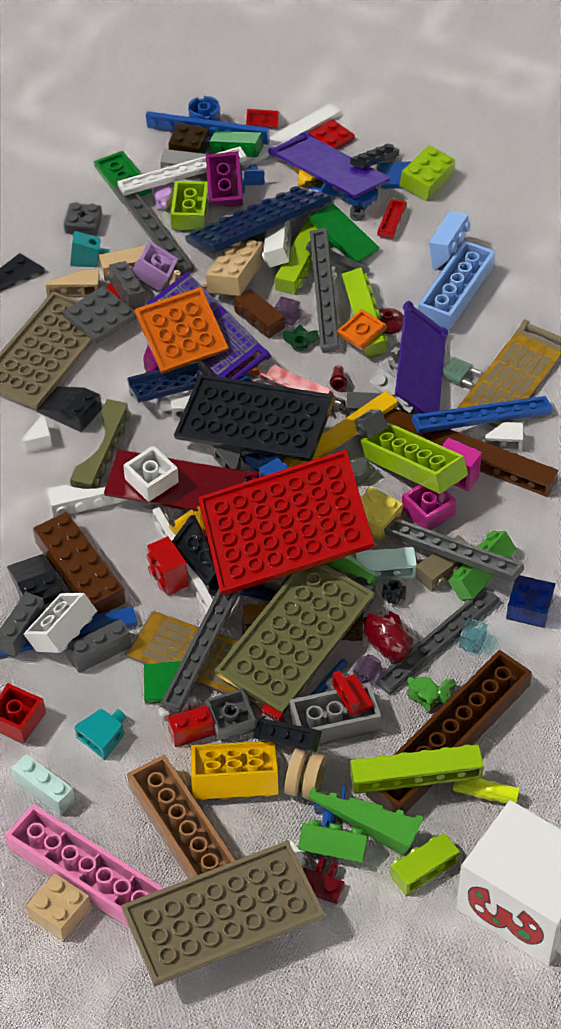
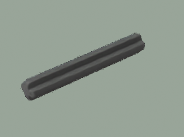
M309 241L306 250L312 253L311 241ZM330 250L331 262L351 271L362 268L363 274L367 273L368 275L369 267Z

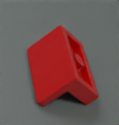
M247 109L246 125L278 127L280 112L277 110Z
M340 670L332 673V685L351 716L373 707V702L355 674L344 678Z

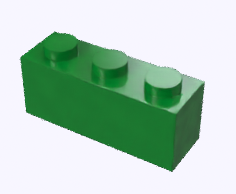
M215 131L210 139L212 154L241 147L247 157H258L264 147L262 134L259 132Z

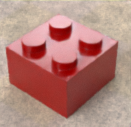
M166 536L147 545L148 554H146V558L150 565L148 566V571L152 577H156L160 590H164L170 596L189 587L187 563L171 539Z
M8 683L0 693V733L24 744L46 713L44 700Z

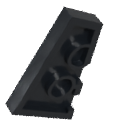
M21 253L17 254L0 267V291L14 286L17 281L30 279L31 275L44 273V267Z

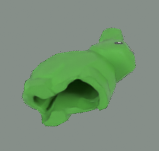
M409 677L407 679L409 687L407 696L413 701L416 700L429 712L438 703L444 705L450 699V690L454 688L456 681L454 679H445L438 686L428 677Z

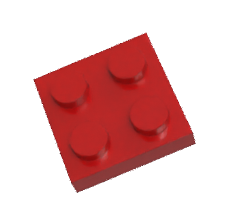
M333 119L309 133L313 138L337 150L355 138V134Z

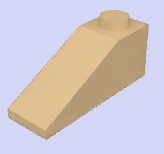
M80 270L46 282L47 297L53 291L67 297H86L100 288L99 270Z

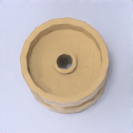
M295 748L286 774L285 794L296 797L302 790L303 798L311 800L308 798L311 789L316 788V791H320L325 771L326 755L314 752L309 759L307 750Z

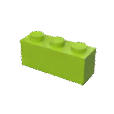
M445 833L433 836L423 846L412 849L409 855L396 859L391 865L390 877L407 896L457 864L460 851Z

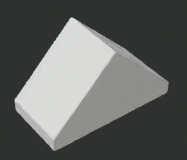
M41 416L21 439L24 453L52 448L50 433L44 416Z

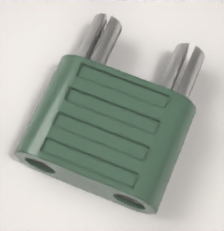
M452 357L443 369L442 378L459 386L463 384L472 388L474 382L466 378L470 373L481 377L483 371L474 368L473 364Z

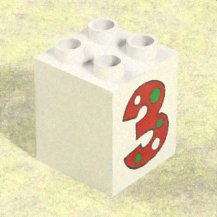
M509 800L461 865L456 909L547 966L550 965L557 953L561 954V830Z

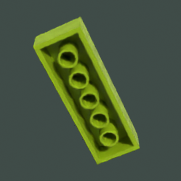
M389 422L387 423L388 427L372 437H365L361 440L364 455L369 461L439 494L445 492L468 475L463 455Z

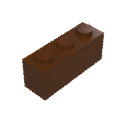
M252 289L234 298L235 312L246 319L250 325L257 328L261 334L271 338L285 329V316Z

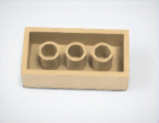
M243 240L224 248L205 275L208 293L241 296L264 262L262 252H264L263 242Z

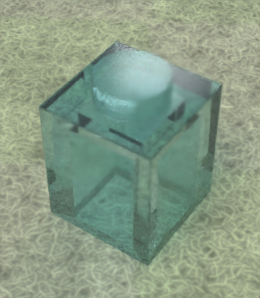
M468 618L460 634L459 648L478 654L486 638L488 624Z

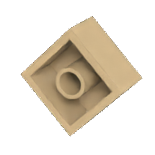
M54 873L29 901L26 909L30 920L64 942L91 910L89 895Z

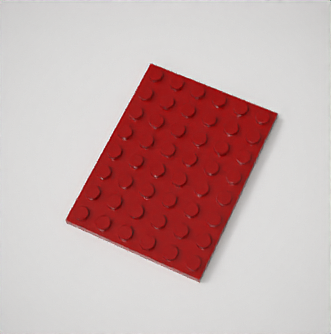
M347 450L198 497L222 596L375 548Z

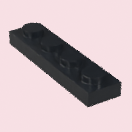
M385 144L351 157L350 164L365 169L399 156L400 149L395 148L392 144Z
M259 718L253 738L317 752L322 731Z

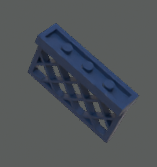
M198 362L163 374H161L160 370L127 377L131 397L134 396L136 401L140 403L192 390L199 374L203 373L198 367Z

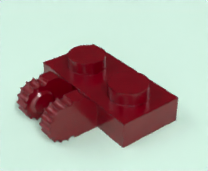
M323 857L320 858L316 871L303 867V871L316 897L337 904L345 886V881L335 878L339 863L333 862L329 875L322 874L326 865V858Z

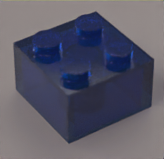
M519 575L513 585L506 619L545 628L554 598L556 583Z

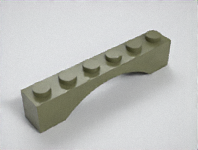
M110 399L106 400L101 411L102 424L105 428L103 442L90 458L75 467L70 478L71 487L82 489H96L100 487L101 477L105 476L107 464L111 462L114 448L118 447L119 437L124 434L125 424L130 420L131 411L128 409V403Z

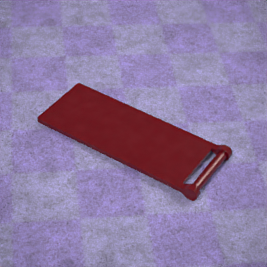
M118 450L104 495L183 510L198 511L197 507L200 506L198 497L244 483L245 478L249 480L259 478V472H247L168 458L178 468L179 482L148 502L125 480L124 464L141 453Z

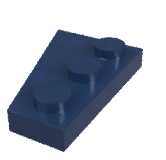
M254 452L242 455L243 463L257 470L278 458V456Z

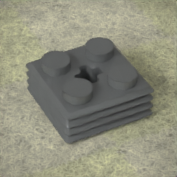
M70 203L63 223L64 233L74 234V231L96 236L103 215L102 206L94 203Z
M238 689L205 700V705L208 706L214 721V731L217 740L256 729L257 721L244 689Z

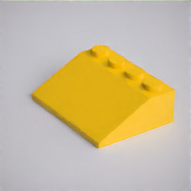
M255 741L191 745L193 798L208 800L211 798L228 799L230 797L249 798L251 796L269 797L279 795L275 743Z

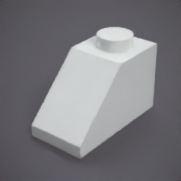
M502 423L485 435V443L511 452H522L523 423Z

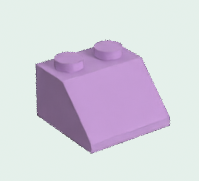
M149 241L136 261L132 272L136 278L141 279L160 291L170 277L178 258Z

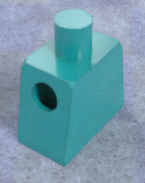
M74 231L70 266L97 267L99 255L110 253V249L100 248L101 239L99 237Z
M99 709L74 726L76 738L105 760L124 736L121 723L126 719V715L120 709H117L112 715L104 709Z

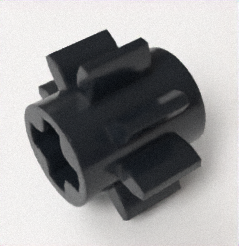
M390 580L387 585L383 584L382 598H386L388 604H399L401 599L405 600L406 586H402L400 580Z

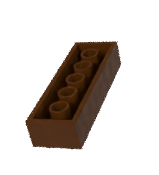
M67 511L33 527L35 543L71 593H85L97 610L94 615L109 612L126 603L124 588Z

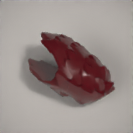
M389 611V615L384 614V617L370 613L368 617H364V632L374 649L394 663L402 662L408 657L412 651L414 640L409 635V630L398 614Z

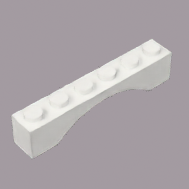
M61 485L47 489L53 518L66 511L68 514L120 503L127 501V499L105 496V487L82 489Z

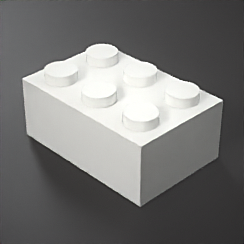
M60 593L26 630L24 636L36 652H63L68 647V643L80 634V630L84 625L92 620V616L97 610L85 593Z

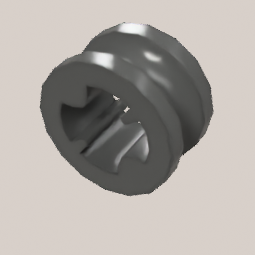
M357 205L350 208V218L352 220L361 221L364 219V207Z

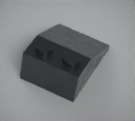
M57 386L36 411L82 432L102 410L100 394L85 387Z
M44 553L7 566L20 598L25 592L43 598L45 605L53 602L60 593H63L60 580Z

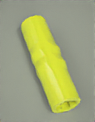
M485 779L454 781L453 791L488 801L507 804L511 800L517 804L520 788Z

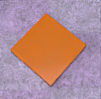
M361 309L337 330V334L360 350H364L387 329V326Z

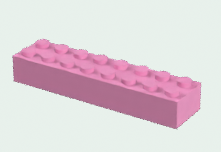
M34 804L5 835L8 849L49 876H52L54 873L89 895L90 903L128 928L129 925L121 905L164 889Z

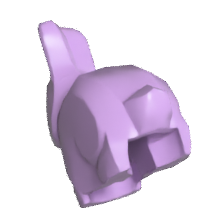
M174 182L154 187L158 210L171 208Z

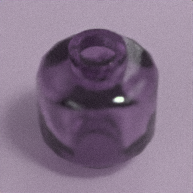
M369 654L362 656L356 663L353 674L356 675L361 684L370 682L371 685H374L383 671L381 661Z

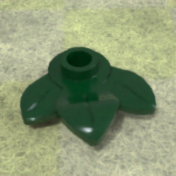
M299 325L293 332L284 331L283 339L290 343L294 350L303 351L308 348L309 344L316 342L318 331L307 332L302 325Z

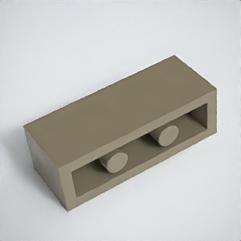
M459 535L454 538V539H457V540H459V541H462V542L467 543V542H466L463 538H461ZM433 553L416 565L415 578L432 592L437 587H442L453 576L454 571L459 569L463 563Z

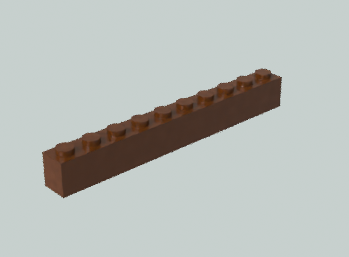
M393 408L383 415L386 423L389 422L440 446L450 438L482 452L480 472L545 497H549L557 483L559 470L451 429L418 434L411 420L413 415Z

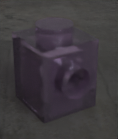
M281 296L274 307L285 316L286 324L294 326L296 321L300 320L302 316L300 301Z

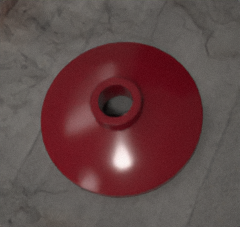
M393 308L379 309L380 321L387 326L383 334H394L402 330L404 315L399 310Z

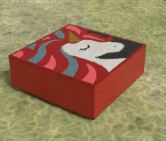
M267 704L262 708V718L283 722V713Z

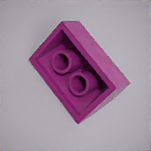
M239 151L206 154L209 203L224 207L244 206Z

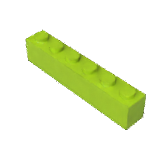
M315 212L309 214L290 249L289 262L282 264L275 277V290L295 295L296 291L302 286L303 278L307 277L309 267L313 266L312 253L306 250V246L311 241L310 231L318 230L309 221L310 216L314 215Z
M362 268L342 273L354 315L363 309L380 320L379 310L374 309L377 307L375 298L370 297L373 295L371 285L367 286L370 283L367 273L363 274ZM381 333L365 348L367 358L388 352L386 345L389 342L386 334L382 335Z
M469 744L462 747H444L438 750H421L414 753L402 752L398 755H380L374 758L350 760V774L354 794L478 779L483 777L484 769L479 745Z

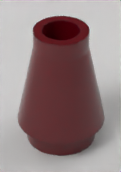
M340 365L333 368L329 382L330 386L336 391L343 390L348 383L344 368Z

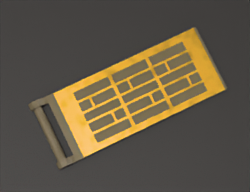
M524 319L518 330L462 400L458 408L531 398L561 358V346L528 333L526 330L561 344V336L530 324V321ZM507 420V421H501V422H494V423H487V424H489V425H491V426H493V427L496 428V427H498L499 425H501V424L504 423V422H513V420Z
M152 611L126 652V658L142 664L182 661L199 627ZM219 635L195 683L224 694L238 690L235 686L215 675V669L238 641ZM246 694L249 703L256 705L259 709L263 708L264 704Z

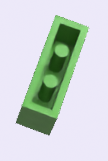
M309 819L308 822L302 823L298 844L299 850L357 862L365 860L369 834H365L364 829L352 827L351 831L345 830L343 825L335 823L325 826L321 825L322 821Z

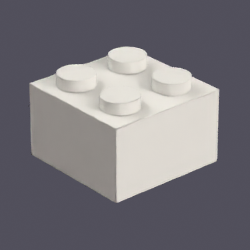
M154 445L124 464L125 480L148 502L179 482L178 468Z

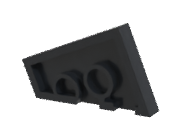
M191 515L172 542L199 578L206 585H210L217 577L210 546L196 516Z

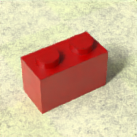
M207 705L167 717L169 733L175 747L215 735L214 721Z

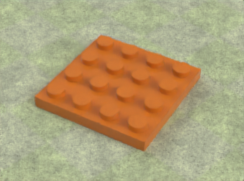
M201 287L134 310L161 374L224 353L229 349Z

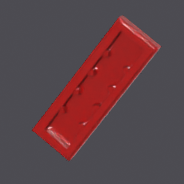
M395 199L390 200L377 230V236L394 238L406 210L407 202Z

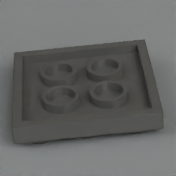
M104 286L62 311L64 318L96 344L137 318L132 308Z

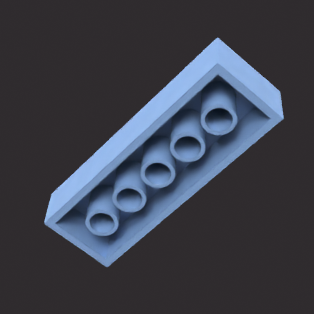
M464 240L418 304V310L439 326L445 327L450 331L493 269L495 251Z

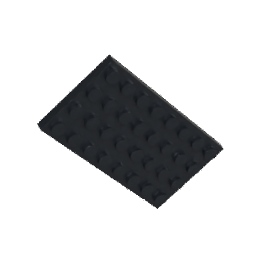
M199 374L174 437L177 440L309 462L314 457L336 398L334 394Z

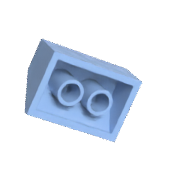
M449 211L429 241L432 269L436 270L456 252L458 245L463 241L465 234L471 228L468 214Z

